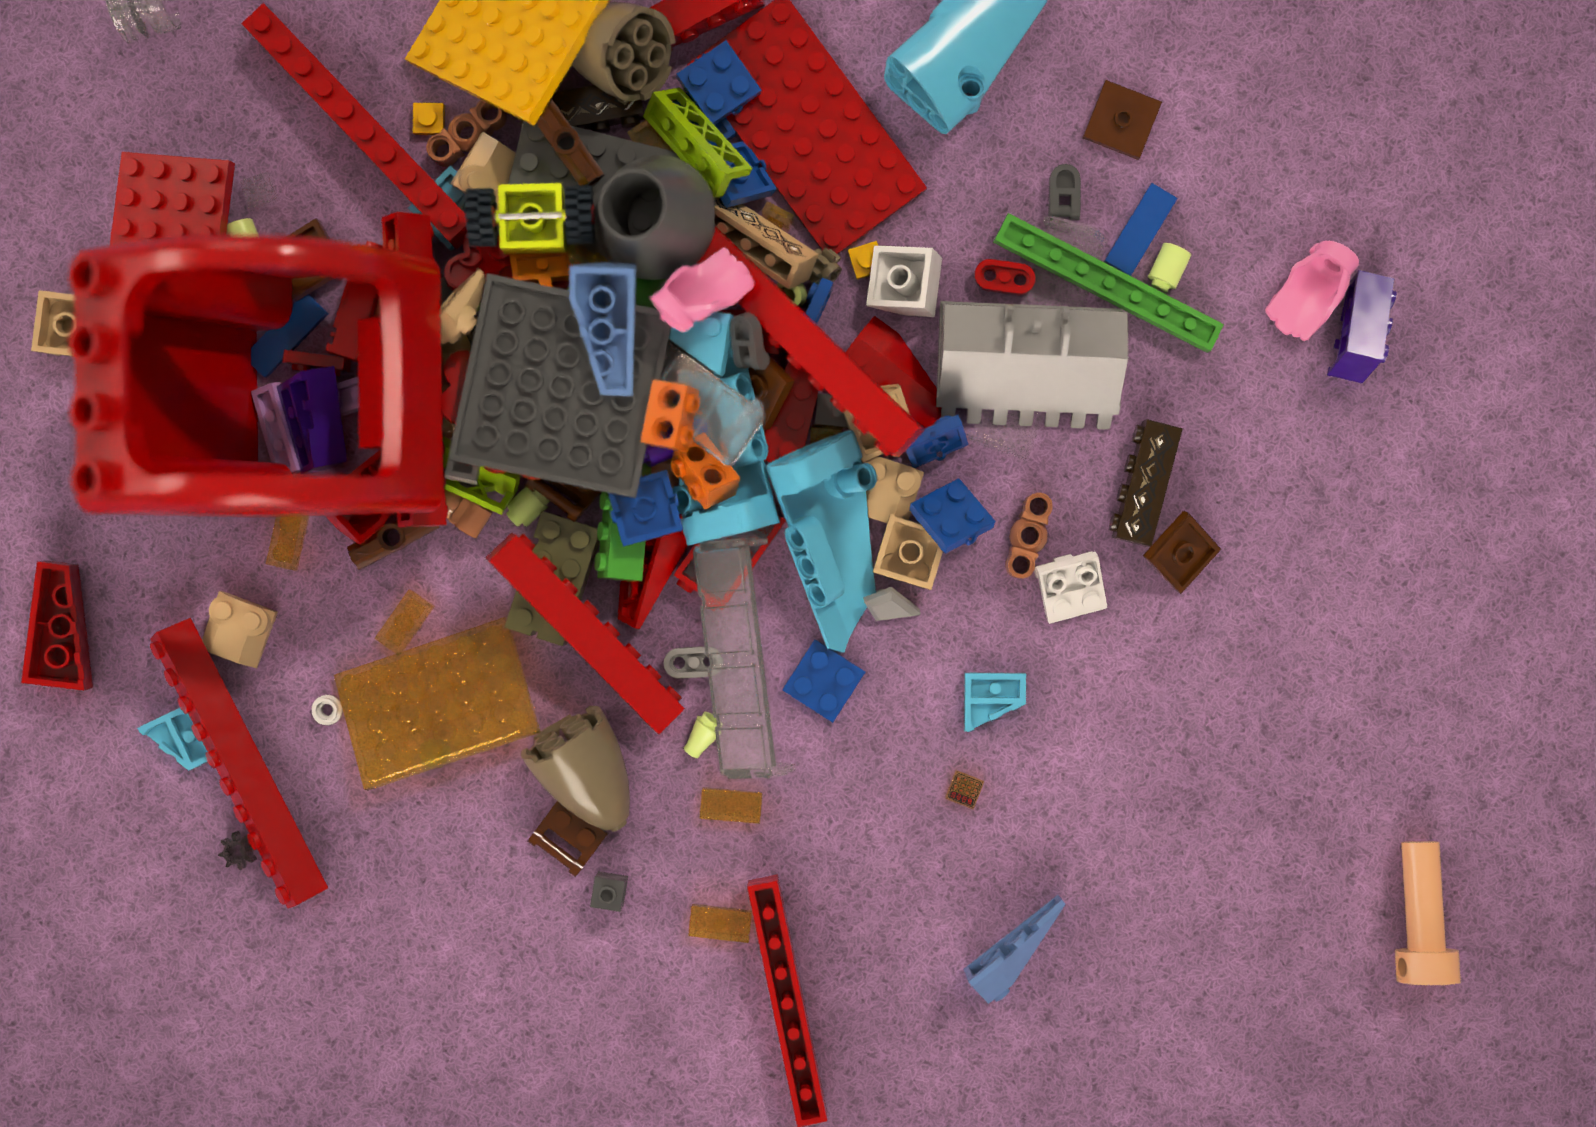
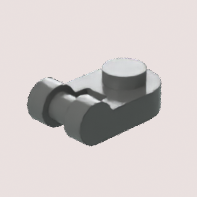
M1061 164L1054 168L1049 177L1048 220H1058L1059 217L1079 220L1081 210L1080 173L1077 168L1070 164ZM1059 196H1070V204L1059 205Z
M751 313L735 316L730 323L734 364L738 368L746 369L752 366L754 369L765 370L769 365V355L764 351L760 322Z

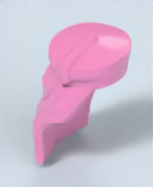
M1329 240L1316 243L1309 251L1311 255L1297 262L1292 267L1287 281L1265 308L1267 316L1270 320L1275 321V326L1283 334H1292L1293 337H1300L1302 341L1308 340L1327 321L1334 309L1344 298L1350 284V277L1359 266V259L1351 249L1338 242Z
M723 247L709 259L698 265L682 266L677 269L666 281L663 288L651 296L650 299L661 314L660 318L662 321H666L671 327L685 332L694 326L693 323L695 321H703L716 311L727 308L740 300L753 288L755 284L753 277L749 275L750 272L741 261H736V257L730 255L728 249Z

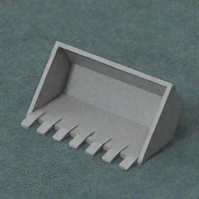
M940 301L936 407H942L941 417L948 415L953 417L955 416L956 408H968L967 423L979 424L982 409H993V424L1005 425L1008 410L1020 411L1019 425L1032 426L1034 411L1046 412L1045 427H1058L1060 412L1072 413L1071 428H1084L1086 414H1098L1096 428L1110 429L1112 416L1119 415L1121 393L1128 363V312L1116 308Z

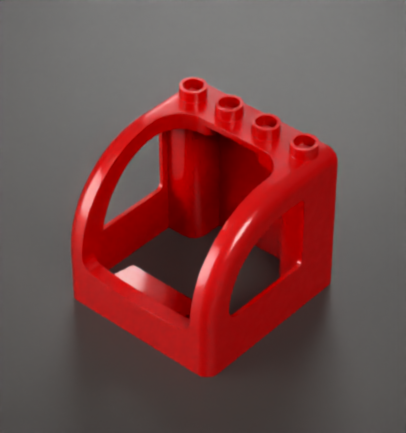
M207 235L165 238L81 250L76 255L69 269V282L74 291V328L69 336V351L75 360V395L70 403L69 415L76 429V464L71 473V485L79 506L85 512L109 515L261 518L430 513L439 507L443 496L441 318L439 316L441 314L440 270L434 260L357 243L273 235ZM316 276L372 283L378 290L381 316L358 319L359 448L382 450L381 467L374 477L293 475L291 470L283 463L258 462V415L251 391L257 389V370L251 365V348L257 342V331L279 329L289 321L292 313V279Z

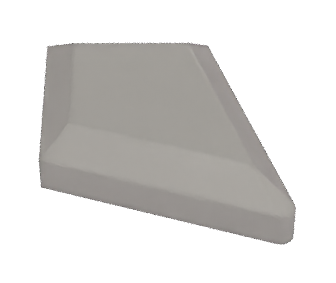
M892 587L879 589L876 593L863 597L864 603L875 621L918 616L921 614L919 607Z

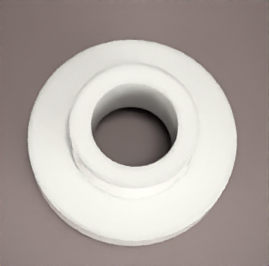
M332 695L320 696L312 705L313 718L322 725L336 723L343 713L340 700ZM325 704H329L333 709L332 714L329 716L323 713V706Z

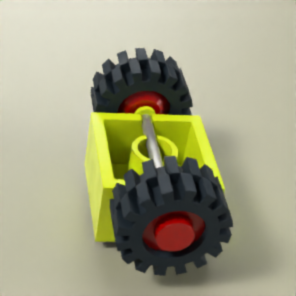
M562 183L498 185L499 211L496 210L497 203L493 188L466 190L465 218L467 221V237L471 247L497 246L498 224L500 249L504 254L567 253L566 227L568 244L594 243L595 208L592 186H566L564 191Z

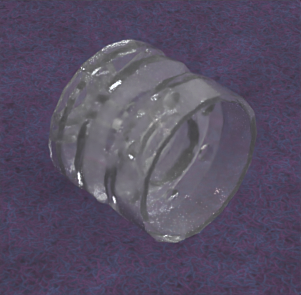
M105 0L108 12L118 33L128 44L139 41V37L143 40L151 36V27L159 35L181 29L179 12L168 15L163 4L176 0Z

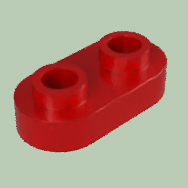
M986 259L977 265L975 281L985 291L1022 296L1028 294L1033 289L1035 273L1030 266L1023 263ZM987 271H993L996 274L993 281H987L984 278V274ZM1017 276H1023L1026 282L1019 286L1015 284L1014 279Z

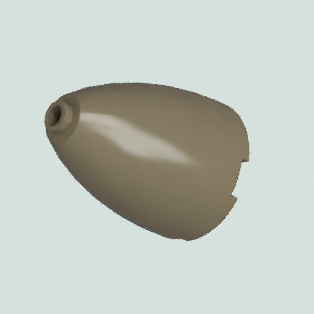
M608 2L605 9L591 24L584 44L572 65L591 84L605 93L626 102L639 99L645 101L651 98L653 92L659 91L671 72L672 67L668 65L671 56V44L675 43L672 26L667 18L655 9L633 3Z
M589 706L585 709L587 713L574 716L569 714L544 728L533 737L535 740L534 745L530 749L525 748L522 750L521 757L539 783L563 807L595 827L614 832L626 825V819L629 816L630 792L627 770L619 743L605 714L599 706ZM560 728L568 741L565 742L562 736H559Z

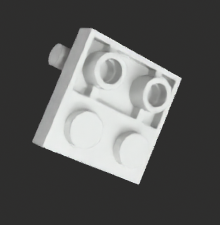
M1091 551L1076 556L1068 554L1053 558V562L1035 566L1034 573L1036 579H1039L1044 610L1049 624L1107 609L1099 557L1096 552Z

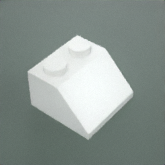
M874 246L866 305L905 316L935 317L942 257L933 248Z

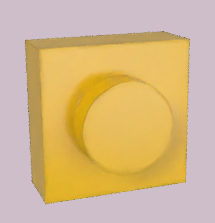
M413 103V134H440L441 130L445 128L444 103Z
M877 241L848 249L856 280L870 276L874 246H878Z

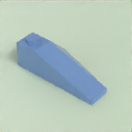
M603 262L570 265V302L576 314L581 336L587 348L600 394L633 396L636 264Z
M1059 895L964 968L969 984L988 1004L993 1000L996 1002L1000 1001L1010 992L1009 987L1013 985L1066 905Z

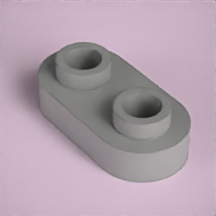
M713 646L675 648L669 651L664 658L665 671L668 675L677 679L713 677L721 672L725 664L723 653ZM708 655L715 658V665L712 667H707L704 664V658ZM677 657H682L685 660V666L681 669L676 668L674 665V660Z

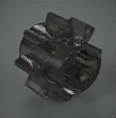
M235 831L231 835L232 840L229 838L221 840L222 845L225 847L218 856L224 857L227 861L225 867L228 868L233 864H237L238 869L242 870L246 868V861L252 863L257 860V857L253 855L254 849L249 844L247 835L241 837L240 832ZM237 845L241 846L240 853L242 855L240 856L236 855L238 849L235 846Z

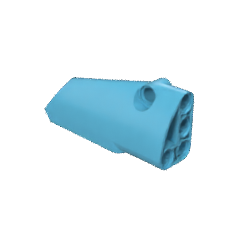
M943 0L933 10L929 21L887 58L884 73L886 84L937 131L947 134L966 115L978 111L983 96L1048 0ZM965 93H970L974 96H968Z
M730 336L725 375L685 370L679 373V384L688 385L700 390V407L694 418L696 421L700 418L707 419L708 437L740 476L736 495L706 510L699 501H695L691 497L688 487L679 478V486L672 488L673 494L677 493L680 505L677 506L679 513H682L681 523L687 546L780 523L764 462L768 456V446L748 368H738L734 364ZM694 433V437H693V438H695V437H697V436H699V435H701V434H699V433Z
M854 430L844 431L804 446L765 466L788 525L785 530L786 542L826 647L841 653L845 652L849 638L867 608L863 597L876 593L866 491L871 490L875 486L877 475L871 464L861 462L863 455Z

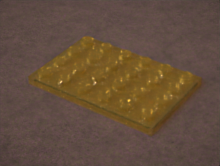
M506 617L334 674L364 790L369 791L541 732L510 629L504 628L507 621Z

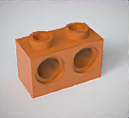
M653 380L640 442L654 447L688 452V447L694 437V429L692 427L694 416L700 407V390L684 384ZM679 394V403L673 408V399ZM673 425V434L667 439V430Z
M706 433L693 438L692 443L688 447V452L673 451L671 469L674 475L683 480L688 487L691 497L695 501H699L705 510L736 495L740 476Z

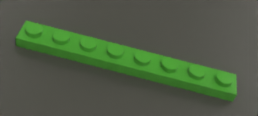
M1010 213L1006 215L993 243L1206 353L1212 350L1224 324Z

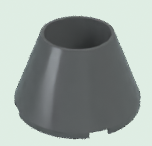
M652 155L631 161L618 170L606 183L598 202L596 228L604 252L613 263H635L636 278L643 280L669 279L682 266H694L707 251L715 232L714 206L716 205L712 191L703 176L692 166L680 159L664 155ZM651 188H660L663 195V211L659 221L647 233L632 237L627 222L632 202L642 192Z

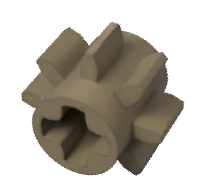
M819 248L815 249L814 251L819 255L809 280L812 283L819 284L823 277L834 282L842 271V268L837 264L841 257L832 249L824 248L823 251Z

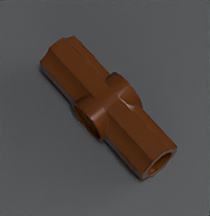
M551 98L537 120L536 125L579 186H594L605 174L580 140L578 133L570 126ZM569 137L575 141L574 146L570 150H562L558 147L559 142L563 138Z
M397 521L385 524L361 545L355 542L347 546L348 554L358 570H361L396 551L404 549L407 545L441 528V526L398 528ZM392 529H396L400 533V541L394 546L388 541V534Z

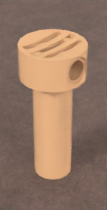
M1401 842L1407 948L1395 950L1396 980L1399 983L1415 985L1458 984L1461 982L1459 950L1446 948L1440 842Z

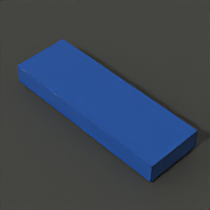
M1151 183L1104 260V263L1131 276L1178 198Z
M310 294L298 300L292 305V313L286 325L279 329L268 330L251 348V365L264 378H267L282 363L284 349L293 351L329 313Z

